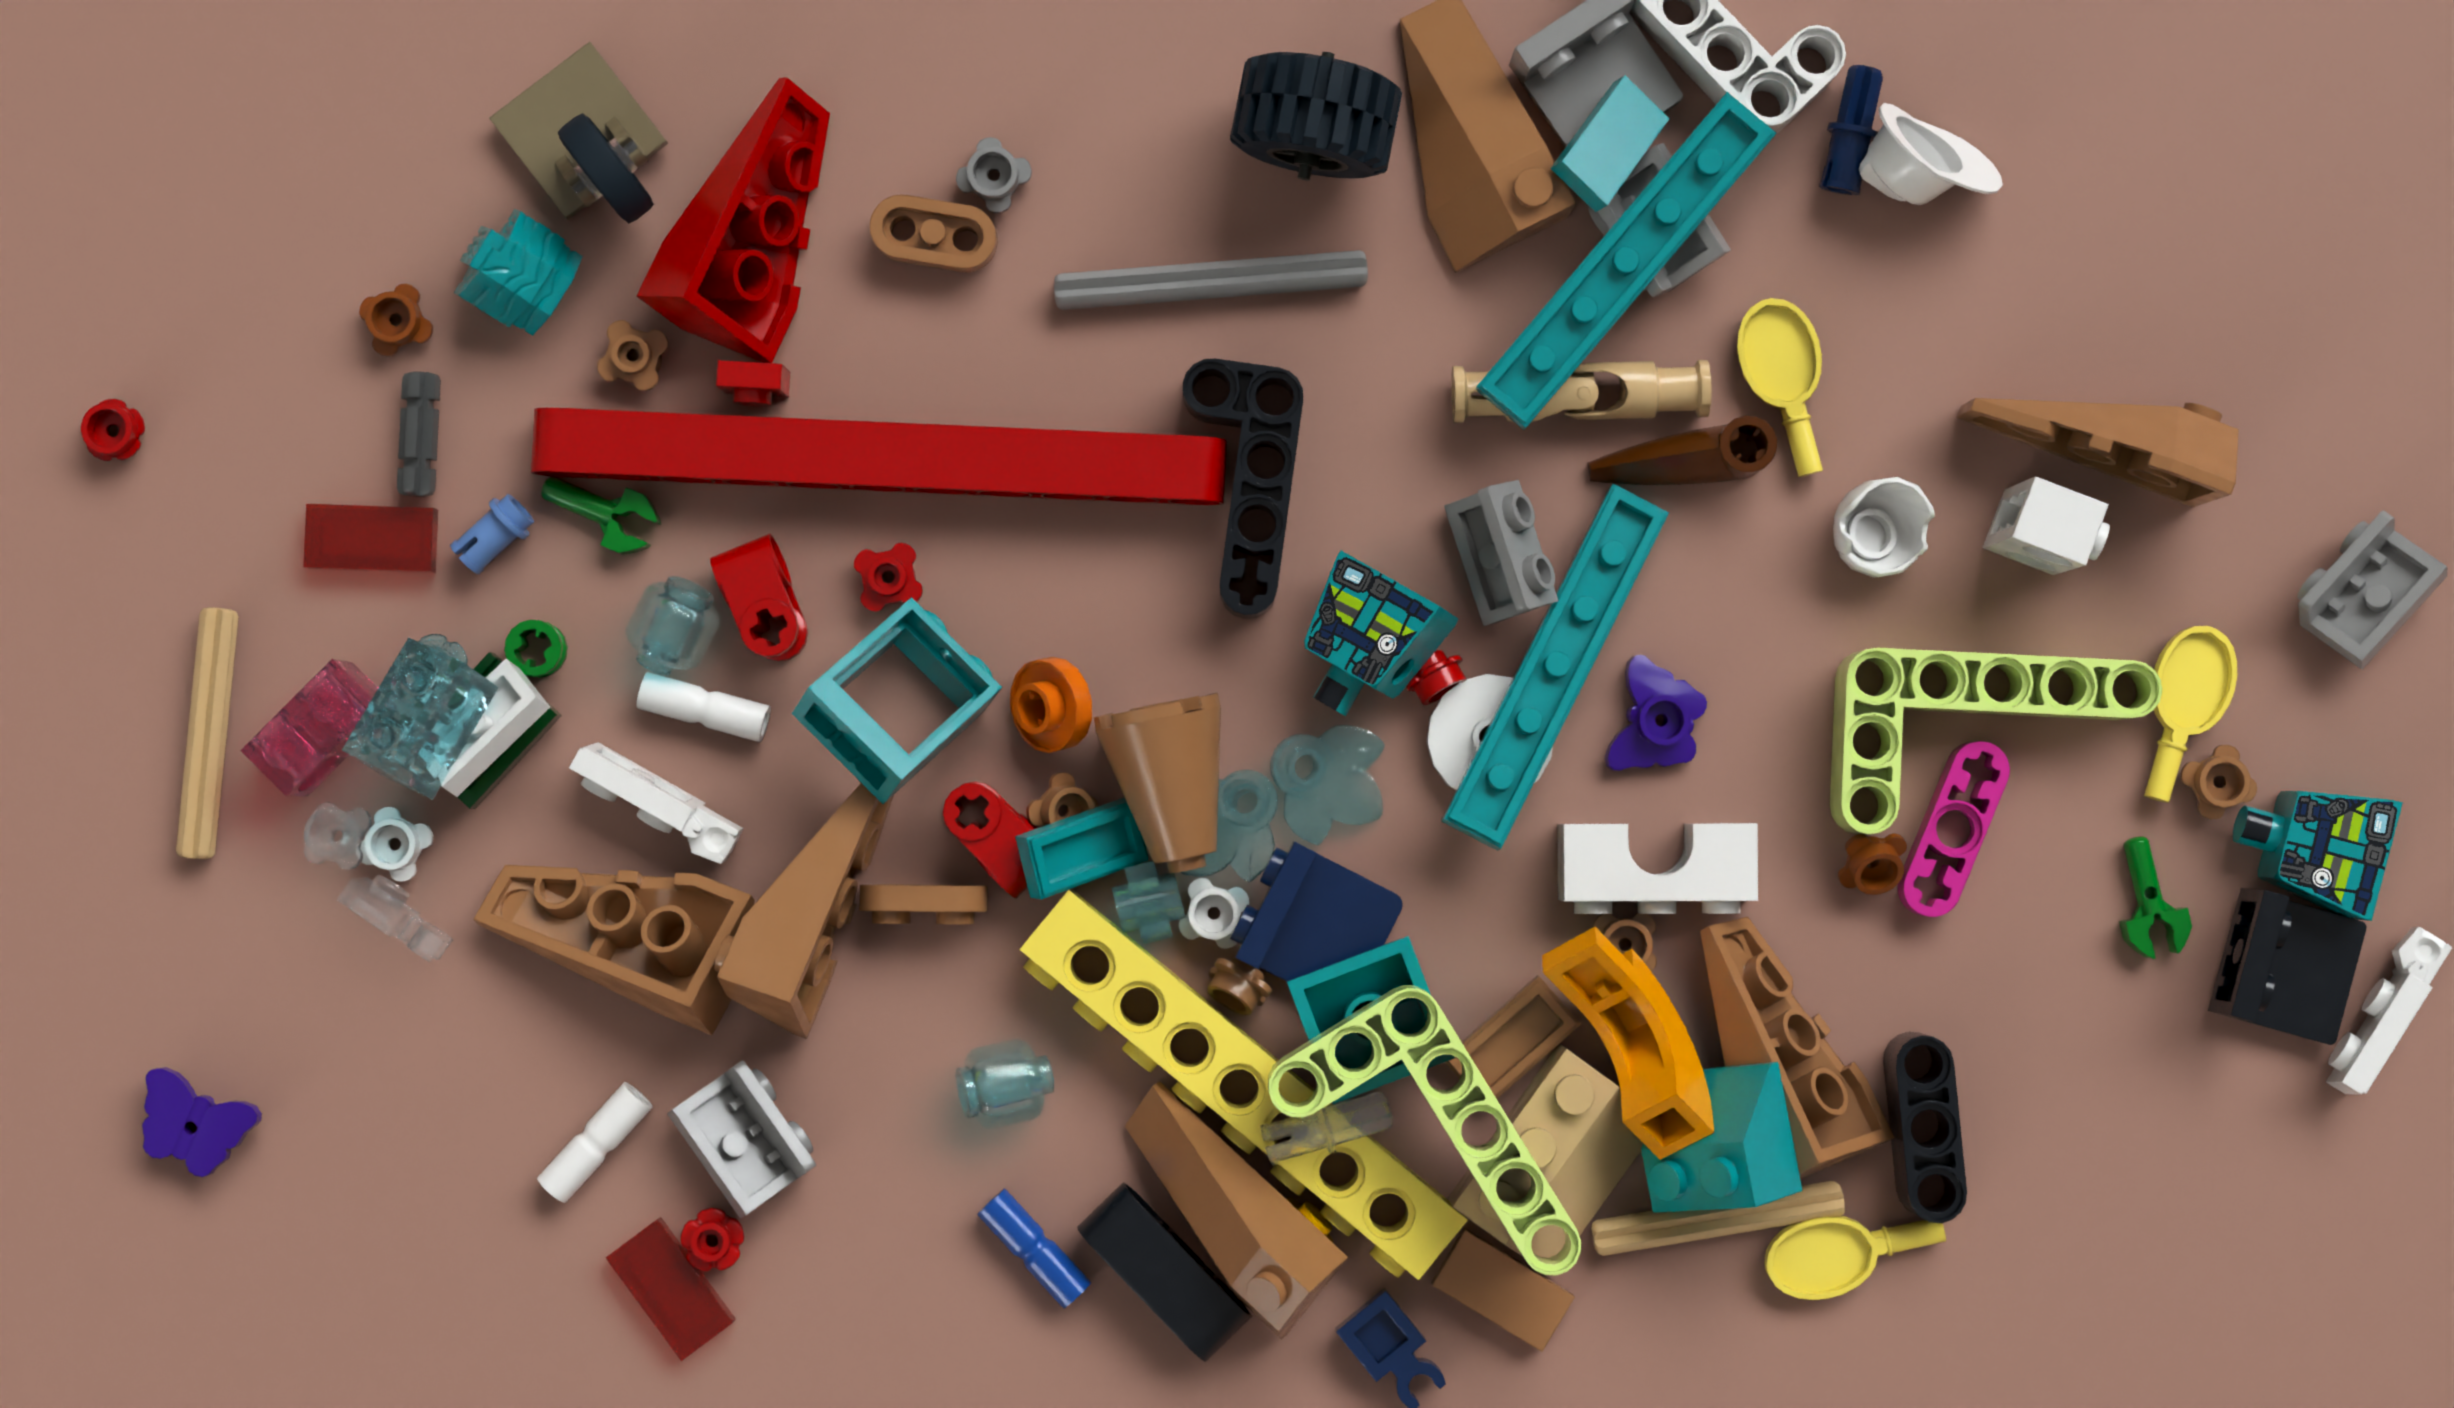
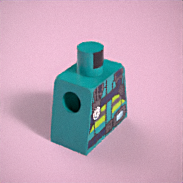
M1340 551L1335 559L1304 640L1305 649L1332 664L1313 698L1344 716L1348 714L1364 684L1394 699L1400 695L1410 680L1454 629L1459 618L1349 554Z
M2280 791L2273 813L2244 805L2236 817L2232 837L2236 843L2263 850L2257 870L2260 879L2334 914L2356 920L2372 921L2403 802L2308 791Z

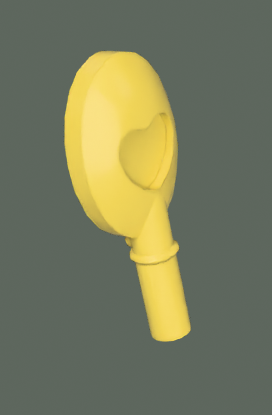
M1770 298L1762 300L1752 306L1742 319L1737 338L1739 365L1743 377L1753 393L1765 404L1781 410L1783 418L1781 424L1786 429L1798 477L1823 471L1810 423L1811 415L1808 414L1805 402L1816 390L1821 376L1822 353L1819 339L1808 317L1795 304L1784 299Z
M2193 626L2179 631L2167 642L2155 664L2154 670L2161 679L2162 695L2160 702L2154 709V713L2164 729L2161 739L2157 741L2158 749L2144 796L2147 798L2169 803L2183 754L2188 750L2186 743L2189 735L2200 734L2213 727L2222 718L2231 703L2238 676L2237 658L2234 647L2228 637L2218 629L2210 626Z
M1846 1216L1815 1218L1783 1228L1768 1245L1764 1265L1766 1273L1775 1287L1783 1293L1798 1299H1829L1843 1295L1860 1286L1871 1275L1876 1266L1878 1256L1885 1254L1892 1256L1895 1252L1946 1242V1235L1943 1223H1933L1927 1220L1889 1228L1882 1226L1881 1230L1869 1232L1861 1223Z

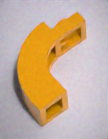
M1595 926L1543 954L1542 968L1544 975L1589 1020L1612 1059L1620 1085L1622 1122L1659 1160L1713 1134L1714 1121L1711 1098L1705 1074L1693 1042L1665 990L1633 949L1621 953Z

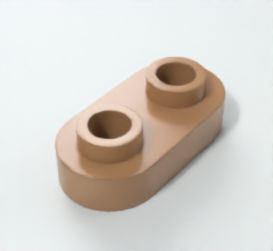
M900 194L890 196L880 202L874 209L870 219V234L875 245L883 255L898 262L957 272H974L985 267L992 260L997 249L998 238L993 222L985 212L970 205ZM907 220L914 223L915 233L910 239L899 241L893 237V228L898 222ZM963 231H971L978 236L976 246L970 251H960L955 247V239Z
M861 884L859 910L872 911V923L910 924L911 912H936V924H974L975 912L987 911L988 886Z

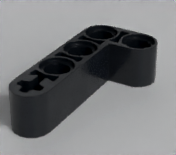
M1216 358L1203 359L1191 366L1183 380V397L1188 412L1197 420L1205 423L1241 428L1220 577V597L1225 608L1234 616L1243 619L1257 618L1271 608L1277 593L1302 414L1303 388L1294 374L1280 367ZM1206 376H1216L1223 379L1230 389L1228 398L1222 404L1213 407L1199 403L1193 395V389L1200 379ZM1274 384L1283 386L1292 397V406L1281 415L1264 413L1256 402L1257 394L1262 388ZM1260 447L1273 448L1281 454L1284 460L1283 470L1277 476L1270 479L1256 477L1247 465L1249 455ZM1260 509L1272 516L1275 522V531L1269 539L1263 542H1252L1241 534L1238 527L1240 518L1250 510ZM1234 550L1250 556L1273 555L1271 565L1261 560L1258 561L1256 582L1258 585L1266 587L1267 592L1266 595H1255L1252 605L1240 604V594L1230 590L1231 582H1242L1246 558L1232 559Z

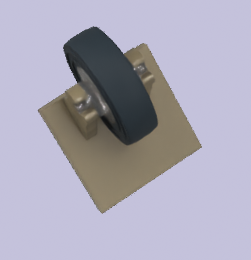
M590 41L489 117L566 219L569 220L584 207L588 208L602 196L628 224L636 221L654 205L651 196L634 175V172L647 163L648 159L666 146L668 142Z

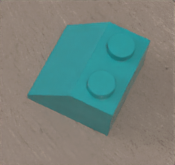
M1409 936L1287 981L1308 1040L1316 1037L1396 987L1415 985L1430 994ZM1406 998L1395 1005L1391 1021L1397 1031L1404 1034H1412L1424 1027L1428 1011L1421 1000ZM1360 1033L1344 1035L1335 1047L1336 1060L1347 1068L1363 1066L1372 1054L1370 1040L1367 1036ZM1452 1055L1437 1056L1429 1063L1428 1068L1452 1060L1455 1057ZM1400 1060L1332 1103L1336 1104L1411 1074L1403 1061Z
M1778 1062L1704 1068L1703 1071L1712 1104L1714 1133L1661 1160L1644 1144L1641 1148L1653 1213L1753 1208L1803 1191Z

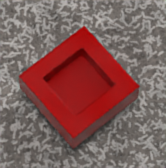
M718 360L716 386L725 394H733L734 404L770 407L772 397L789 398L790 371L783 364Z

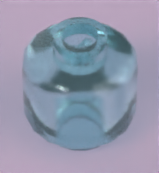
M669 576L666 582L659 581L648 584L625 629L628 642L638 651L636 656L637 662L648 670L661 675H670L673 669L690 670L698 667L720 624V615L712 605L714 601L713 595L699 584L678 576Z
M1017 1038L975 1047L965 1057L964 1067L957 1068L955 1073L957 1093L965 1117L967 1119L975 1117L979 1124L986 1129L993 1130L1036 1119L1043 1112L1044 1094L1054 1092V1078L1047 1056L1036 1057L1032 1047L1026 1041Z

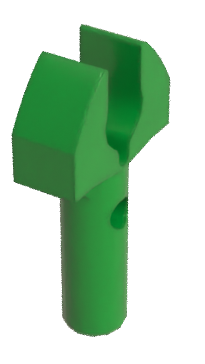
M555 476L546 479L542 485L541 496L544 500L600 524L604 533L601 546L622 555L636 553L651 547V544L626 535L622 524L616 520L617 516L626 517L635 513L660 525L659 515L647 496L626 487L622 497L609 501Z
M2142 836L2130 838L2124 842L2123 846L2137 907L2130 919L2119 921L2123 940L2140 955L2155 959L2153 944L2149 938V929L2154 923L2155 918L2166 928L2169 951L2179 954L2185 946L2192 929L2188 908H2174L2163 900L2149 840Z

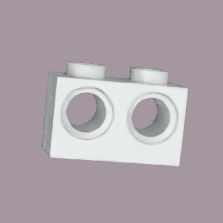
M2032 477L2004 489L1983 549L2051 575L2086 566L2088 559L2094 561L2098 558L2108 538L2110 525L2104 523L2103 519L2109 504L2039 477Z

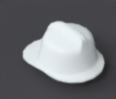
M1883 103L1878 108L1884 125L1869 145L1867 154L1860 163L1859 172L1863 180L1888 197L1898 201H1907L1915 205H1923L1954 185L1982 194L1997 193L2002 187L2001 175L1994 164L1964 139L1946 130L1915 119L1892 104Z

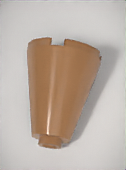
M1218 693L1208 694L1200 698L1195 696L1129 709L1130 711L1109 713L1093 717L1096 728L1095 732L1153 862H1167L1169 873L1183 872L1207 866L1205 854L1217 851L1221 705Z

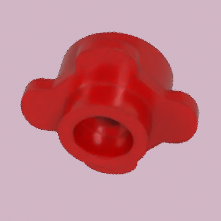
M897 543L889 551L875 553L872 550L865 549L857 554L854 560V568L862 576L864 591L860 596V600L865 608L878 612L886 604L905 603L911 597L916 602L920 600L923 594V587L916 581L913 563L917 556L915 550L910 545ZM886 571H891L894 574V580L891 583L883 581L882 576Z

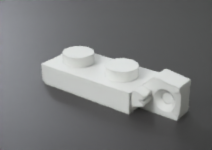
M599 742L580 748L569 767L571 770L584 776L581 785L591 793L615 802L618 796L639 807L640 809L636 814L637 817L657 830L671 833L674 827L682 831L683 836L688 839L693 854L722 864L727 860L744 829L705 807V802Z
M2414 927L2409 930L2392 950L2396 966L2392 970V978L2390 981L2384 978L2380 979L2363 1003L2362 1010L2368 1013L2365 1021L2356 1035L2351 1032L2346 1033L2331 1053L2328 1064L2334 1067V1070L2326 1083L2344 1094L2362 1095L2368 1092L2433 988L2429 984L2451 951L2452 947L2449 944H2446L2421 927Z

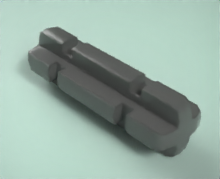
M413 371L404 374L402 378L401 399L407 400V407L401 408L398 459L404 460V467L398 468L397 490L400 494L406 496H431L436 488V470L430 468L431 461H437L439 410L433 407L434 401H440L441 380L438 375L433 373Z

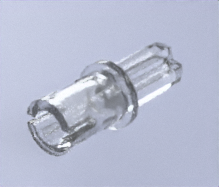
M1378 1091L1324 1107L1316 1113L1303 1118L1290 1117L1270 1124L1264 1123L1260 1125L1263 1141L1268 1143L1291 1136L1289 1141L1265 1147L1268 1158L1273 1166L1279 1164L1280 1161L1327 1148L1329 1153H1334L1337 1151L1336 1145L1390 1129L1393 1126V1116L1388 1099L1383 1092Z

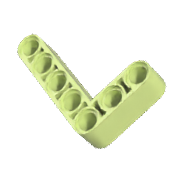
M1871 648L1854 652L1843 659L1837 668L1835 676L1830 784L1831 816L1839 827L1846 832L1854 834L1881 833L1893 824L1897 818L1900 804L1903 710L2101 720L2144 717L2156 708L2162 695L2161 679L2148 664L2135 660L1895 648ZM1865 660L1874 662L1883 673L1884 681L1882 688L1874 696L1865 694L1856 683L1855 675L1857 668ZM1929 663L1937 665L1946 675V689L1937 699L1925 694L1920 685L1921 672ZM1992 667H1997L2004 671L2010 681L2009 693L2001 702L1989 697L1985 690V675ZM2057 670L2066 673L2073 683L2072 697L2064 705L2056 702L2049 693L2048 684L2050 677ZM2121 673L2129 676L2136 685L2137 694L2135 701L2128 708L2120 705L2113 695L2114 681ZM1863 724H1868L1875 728L1881 740L1878 753L1870 760L1858 755L1853 746L1854 733ZM1862 787L1873 792L1878 801L1877 814L1866 824L1856 820L1850 809L1852 796Z
M1415 985L1396 987L1286 1054L1273 1065L1268 1075V1092L1272 1103L1283 1114L1290 1117L1303 1118L1316 1113L1402 1060L1526 1262L1535 1271L1544 1275L1565 1273L1577 1263L1581 1254V1239L1575 1225L1440 1006L1427 991ZM1406 998L1421 1000L1428 1011L1424 1027L1412 1034H1404L1397 1031L1391 1021L1395 1005ZM1349 1033L1363 1034L1367 1036L1372 1044V1054L1369 1060L1358 1068H1347L1341 1065L1335 1057V1047L1338 1041ZM1440 1055L1457 1057L1462 1066V1075L1459 1082L1446 1090L1430 1086L1426 1078L1429 1063ZM1292 1068H1304L1310 1071L1316 1078V1089L1313 1095L1308 1100L1300 1103L1286 1100L1278 1089L1282 1075ZM1484 1111L1492 1114L1495 1118L1496 1132L1493 1138L1488 1143L1480 1146L1466 1143L1461 1135L1464 1120L1474 1112ZM1521 1168L1527 1171L1531 1178V1187L1528 1194L1515 1202L1499 1198L1496 1191L1499 1177L1506 1170ZM1556 1225L1563 1228L1565 1233L1563 1249L1557 1255L1550 1258L1535 1255L1531 1248L1535 1232L1541 1227Z

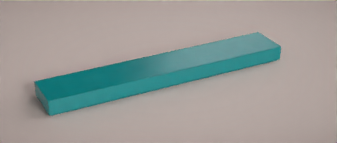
M1726 92L1475 389L1525 430L1776 135V132L1731 94Z
M1615 484L1609 487L1556 592L1559 601L1549 605L1441 822L1497 851L1502 848L1669 512Z

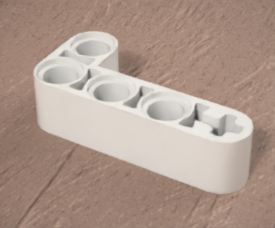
M1635 0L1629 12L1640 26L1715 104L1728 92L1774 130L1776 134L1826 89L1845 62V45L1839 34L1829 27L1821 25L1809 26L1799 31L1780 50L1771 56L1718 0H1678L1687 4L1693 12V22L1685 25L1674 24L1664 14L1663 4L1672 0ZM1717 45L1727 47L1735 55L1737 67L1730 71L1716 69L1708 60L1707 49ZM1810 48L1818 51L1825 59V72L1814 74L1804 70L1798 62V50ZM1765 91L1774 95L1780 104V115L1765 117L1757 113L1752 106V93Z

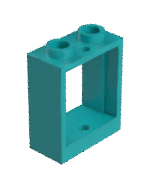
M911 597L811 684L791 714L884 805L986 710L1002 689V686L993 678L990 669L981 659L969 655L948 634L944 623L938 616L928 610H924ZM894 644L959 708L910 754L843 690Z

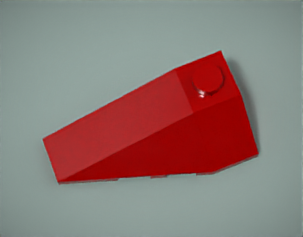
M779 78L663 240L636 297L681 330L762 363H772L798 308L801 287L794 286L799 250H807L811 229L804 228L803 225L809 192L816 189L819 183L830 112L789 78Z

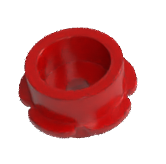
M107 399L93 406L86 412L81 423V435L88 451L94 457L103 461H110L112 458L126 460L134 456L141 447L140 435H143L145 432L144 419L139 411L134 408H127L126 403L118 399ZM112 425H117L119 428V433L115 437L109 435V428Z
M1443 650L1435 651L1410 680L1406 689L1416 692L1423 705H1429L1440 700L1445 693L1457 684L1467 680L1458 665L1463 659L1460 655H1454L1447 659Z
M708 1208L700 1211L695 1220H689L684 1225L681 1232V1245L688 1251L686 1255L688 1262L696 1269L709 1271L712 1268H717L722 1271L733 1266L739 1259L741 1254L739 1247L744 1242L745 1236L743 1228L736 1218L728 1216L721 1209ZM711 1234L718 1238V1244L713 1247L707 1244V1237Z

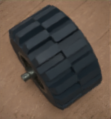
M1274 52L1248 58L1244 64L1230 141L1253 158L1274 166L1297 171V178L1310 181L1311 174L1349 179L1379 175L1386 172L1388 168L1402 92L1396 84L1383 75L1366 67L1335 59V54L1330 52H1322V56L1295 52Z

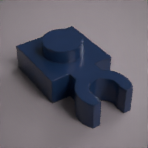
M1385 1288L1335 1327L1336 1333L1376 1382L1388 1372H1393L1396 1376L1395 1385L1398 1396L1408 1408L1420 1406L1416 1396L1409 1390V1383L1414 1376L1419 1374L1429 1376L1439 1389L1446 1385L1440 1368L1433 1361L1426 1358H1417L1413 1353L1426 1342V1339Z

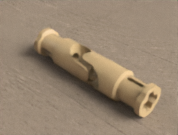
M1697 360L1694 367L1672 368L1656 367L1654 361L1580 364L1533 421H1539L1545 417L1558 414L1562 410H1568L1565 412V415L1578 420L1655 418L1657 412L1695 411L1697 417H1708L1712 396L1710 365L1708 360ZM1463 366L1452 367L1451 403L1453 423H1463L1466 417L1505 416L1507 422H1513L1484 396H1471L1472 393L1478 392L1475 388L1488 372H1465ZM1593 372H1609L1616 375L1619 379L1621 386L1619 399L1614 405L1604 410H1594L1599 391L1598 386L1595 384Z

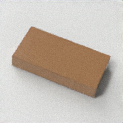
M1537 975L1466 1037L1462 1044L1497 1099L1576 1030L1581 1023L1542 978ZM1455 1057L1452 1060L1446 1061L1445 1063L1460 1079L1462 1066L1459 1059Z
M1465 1228L1462 1229L1431 1281L1432 1286L1543 1352L1575 1298L1573 1293Z

